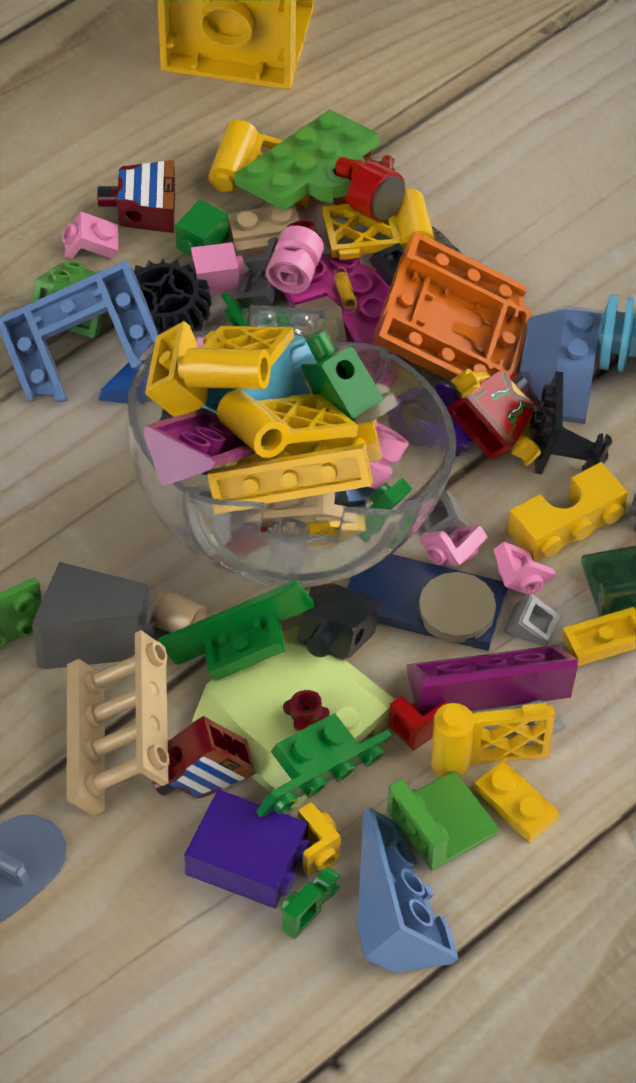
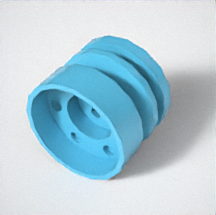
M610 294L609 301L601 314L597 343L600 360L599 369H609L612 354L619 355L617 372H623L628 357L636 358L634 298L628 296L626 312L617 311L619 295Z

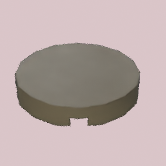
M453 572L444 573L428 582L422 589L418 610L419 616L423 620V625L429 633L440 640L461 643L474 636L477 639L487 632L494 620L496 603L494 593L484 581L474 575Z

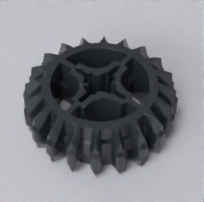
M162 258L158 264H153L148 259L147 265L144 268L135 265L133 271L148 305L158 335L183 321L190 325L193 334L194 330L202 331L204 322L208 321L210 306H212L207 280L197 279L196 271H193L191 265L186 264L181 267L177 259L172 264L166 263Z

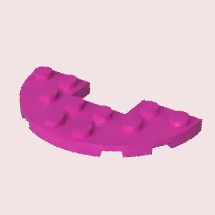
M322 253L308 289L296 294L283 292L291 308L295 312L294 305L328 296L341 307L345 333L351 343L349 345L355 349L371 378L391 386L392 390L403 379L411 362L373 344V335L390 289L389 285L376 270L360 263V258L339 260V257L332 258L331 254ZM340 272H347L357 301V307L355 305L353 308L346 309V311L334 276Z

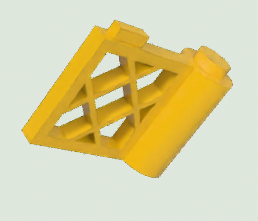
M238 119L230 121L225 127L208 175L211 185L221 192H235L240 187L235 185L234 174L263 155L261 152L262 147L272 149L283 140L258 133L256 128L247 121ZM308 194L296 202V208L299 209L300 205L307 207L310 195Z
M413 188L405 189V196L398 211L392 217L382 222L374 221L353 210L349 204L321 207L332 258L339 257V260L361 258V255L373 254L397 243L405 250L409 239L415 231L435 240L424 197L420 191ZM345 217L349 220L341 224L331 218ZM361 224L369 229L361 233L353 228ZM381 233L391 239L377 240L373 237ZM344 236L354 240L353 243L337 244Z
M220 326L216 331H210L203 339L204 345L201 348H189L184 356L179 358V378L184 380L185 385L189 388L265 389L269 383L271 366L294 339L293 327Z
M234 390L223 396L217 408V417L220 422L262 458L277 456L290 443L356 437L358 433V425L320 394L290 395L287 398L255 400L243 390Z
M458 703L443 705L434 715L431 767L433 771L440 777L452 771L456 772L459 777H462L467 773L471 765L500 763L503 760L509 762L549 757L555 721L554 706L539 703L522 705V708L472 713L466 706ZM532 721H539L531 727L526 725ZM500 725L493 730L484 728V726ZM512 732L518 733L511 739L505 737ZM531 740L540 743L534 745H525ZM492 744L497 746V747L494 748V749H486V750H484L485 748L489 747V746L492 745Z

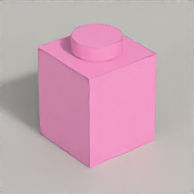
M233 242L191 248L192 269L196 271L197 279L207 280L210 295L223 294L225 291L228 293L239 292V277L245 276L242 255L236 256Z

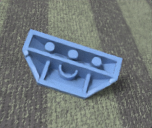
M567 305L530 317L528 320L519 374L527 379L529 383L528 390L541 405V394L544 385H550L556 371L563 372V421L586 423L603 310Z

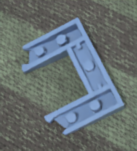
M126 260L0 317V333L28 401L34 402L35 395H54L55 402L63 403L68 401L46 339L105 312L110 314L131 368L135 371L141 367L143 363L139 358L153 342L155 343L158 332L133 268Z

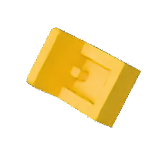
M310 802L298 810V819L308 822V839L312 840L311 847L303 852V871L307 876H311L318 870L322 871L327 866L329 868L332 867L340 857L341 836L337 832L336 824L331 816L325 811L321 813Z

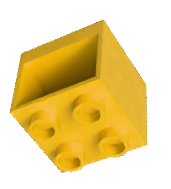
M157 0L160 65L162 71L291 89L314 9V0Z

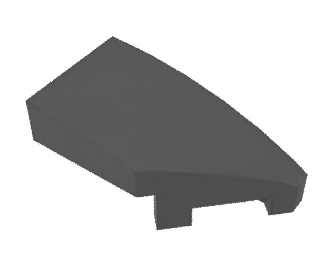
M272 237L267 241V249L260 255H249L243 260L249 270L245 273L236 297L237 302L242 308L271 305L273 303L277 288L268 281L266 268L275 251L278 241L277 237Z

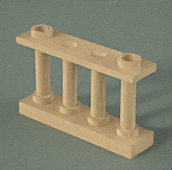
M141 630L135 633V655L101 671L94 669L81 659L67 664V801L92 816L105 811L106 788L142 773L161 786L169 783L166 647ZM135 673V689L104 702L106 685ZM136 706V723L105 736L106 719ZM136 740V757L105 771L106 753Z

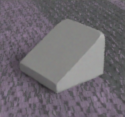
M447 490L415 509L425 533L444 531L447 535H450L457 527L469 526L458 500Z
M530 594L516 603L504 631L512 636L547 646L561 615L533 594Z

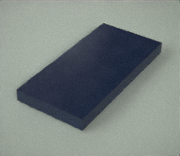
M366 547L361 548L347 587L383 601L378 620L379 624L437 638L427 631L421 616H419L418 605L422 589L431 579L444 573L461 572L474 575L484 581L494 593L496 603L495 616L492 626L483 636L477 639L474 636L458 644L486 651L490 649L508 592V588L505 587L503 581Z

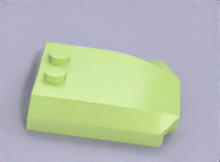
M300 626L282 631L285 652L216 681L214 679L209 681L205 686L192 719L193 723L202 716H205L247 739L256 772L251 777L269 792L291 781V778L273 756L271 750L276 743L299 732L293 727L294 721L291 716L283 712V704L285 701L290 700L296 692L301 690L317 692L321 697L322 706L329 709L330 715L336 713L358 743L368 734H371L373 737L376 736L388 725L390 703L395 700L345 659L329 653L325 657L313 656L308 651L307 645L297 640ZM304 710L303 712L308 713L310 710ZM303 795L297 798V802L290 808V810L293 811L307 798V796Z

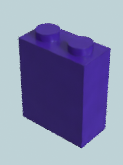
M217 789L184 854L185 875L276 909L281 896L288 897L296 878V873H293L298 862L303 863V852L312 845V840L308 839V822L284 813L277 814L276 811L260 818L256 813L260 804Z

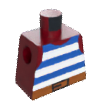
M174 160L122 166L119 169L118 186H98V207H118V221L122 227L174 233Z
M202 716L168 741L169 783L161 786L153 780L152 782L155 789L163 796L176 789H180L195 798H203L216 792L217 789L221 790L254 775L256 772L247 739Z

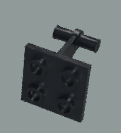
M556 371L550 385H544L541 394L540 407H534L531 416V428L536 429L532 440L541 450V454L535 459V473H543L551 454L586 461L582 466V472L600 462L605 464L609 456L608 449L612 444V438L608 434L605 435L604 439L603 433L599 434L594 443L563 427V372Z

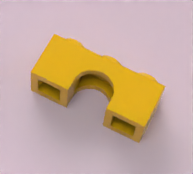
M600 462L571 477L568 501L573 507H554L539 494L509 510L507 533L520 548L530 552L532 561L536 562L544 557H552L564 546L576 540L582 541L586 539L594 530L605 524L611 525L616 523L625 513L628 491L606 466Z

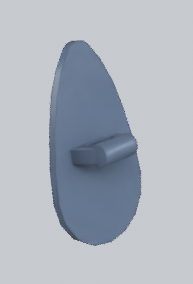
M20 815L0 824V923L8 919L44 890L60 872L66 860V841L61 830L50 820L36 815Z

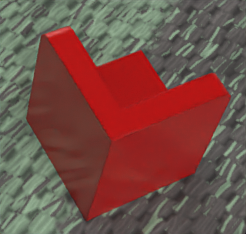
M400 696L390 703L388 726L414 751L433 738L434 715L440 707L449 703L444 701L422 716L417 711L415 702L411 705L403 696Z

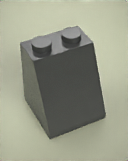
M59 562L32 623L38 668L67 667V664L77 659H81L88 665L120 662L134 656L135 633L141 630L154 638L155 624L151 623L154 602L149 601L148 584Z

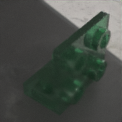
M636 546L582 555L581 564L599 617L631 607L636 609Z

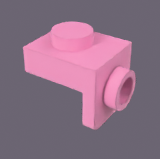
M80 212L74 221L68 223L63 230L62 242L65 243V257L73 259L82 248L112 259L119 251L118 225Z
M477 525L457 527L449 536L444 531L423 533L419 540L425 548L427 557L434 564L448 567L460 566L476 556L479 551L478 547L488 536L482 527Z
M502 542L493 549L498 563V573L502 577L505 587L527 595L541 591L544 585L556 577L553 568L532 561L530 552L526 549L506 542Z

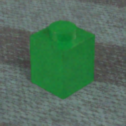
M199 199L175 225L176 248L191 257V248L224 243L229 237L228 213Z

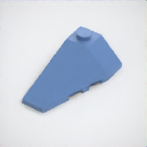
M368 807L363 811L358 930L362 943L361 950L365 958L372 964L380 965L394 973L455 963L459 958L450 926L444 916L439 915L436 917L428 901L434 895L429 885L423 884L414 873L412 867L417 861L401 829L395 821Z

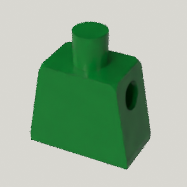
M326 329L318 330L305 338L313 357L303 362L301 368L313 395H322L350 419L357 417L384 400L351 345L334 346Z

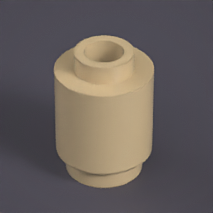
M160 592L153 601L154 610L151 621L156 622V627L169 633L209 617L206 615L207 608L205 605L174 592L168 594Z

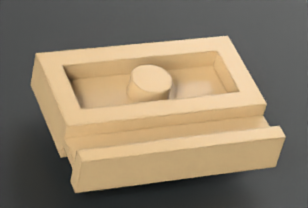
M295 204L285 211L276 206L228 213V227L236 250V256L242 255L244 259L249 255H260L267 249V241L272 237L279 239L281 232L287 228L288 224L300 221Z

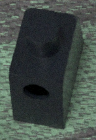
M316 576L314 577L309 591L314 607L303 612L297 640L307 645L308 651L315 657H325L329 653L343 659L350 658L376 632L383 601Z

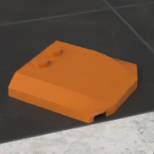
M415 231L399 260L373 335V344L449 381L466 369L472 372L485 371L491 376L501 370L510 377L517 372L524 349L528 320L532 317L531 309L526 308L523 297L527 292L524 284Z

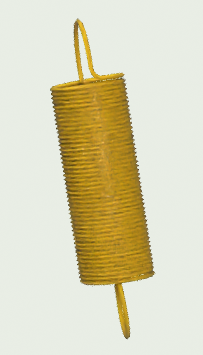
M347 272L337 273L334 279L345 311L346 309L353 308L355 305L357 307V301Z

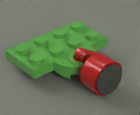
M330 109L234 174L236 186L283 211L308 194L320 201L334 204L333 198L340 197L348 201L349 206L353 210L374 221L382 222L392 217L398 211L405 196V181L401 174L377 162L366 163L364 160V155L380 145L379 133Z

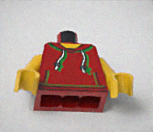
M466 369L451 379L452 384L455 383L457 390L461 392V397L445 409L491 461L511 448V454L522 458L525 466H528L541 454L538 445L530 439L531 422L529 418L534 411V405L524 394L529 388V383L523 375L514 373L509 377L504 371L500 370L491 376L485 371L472 372Z

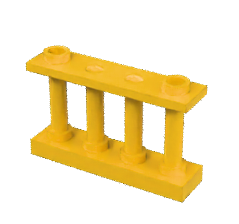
M374 421L357 424L358 433L356 437L290 443L275 457L262 458L258 454H254L226 464V467L209 470L207 476L216 512L371 486L373 479L369 462L382 460Z

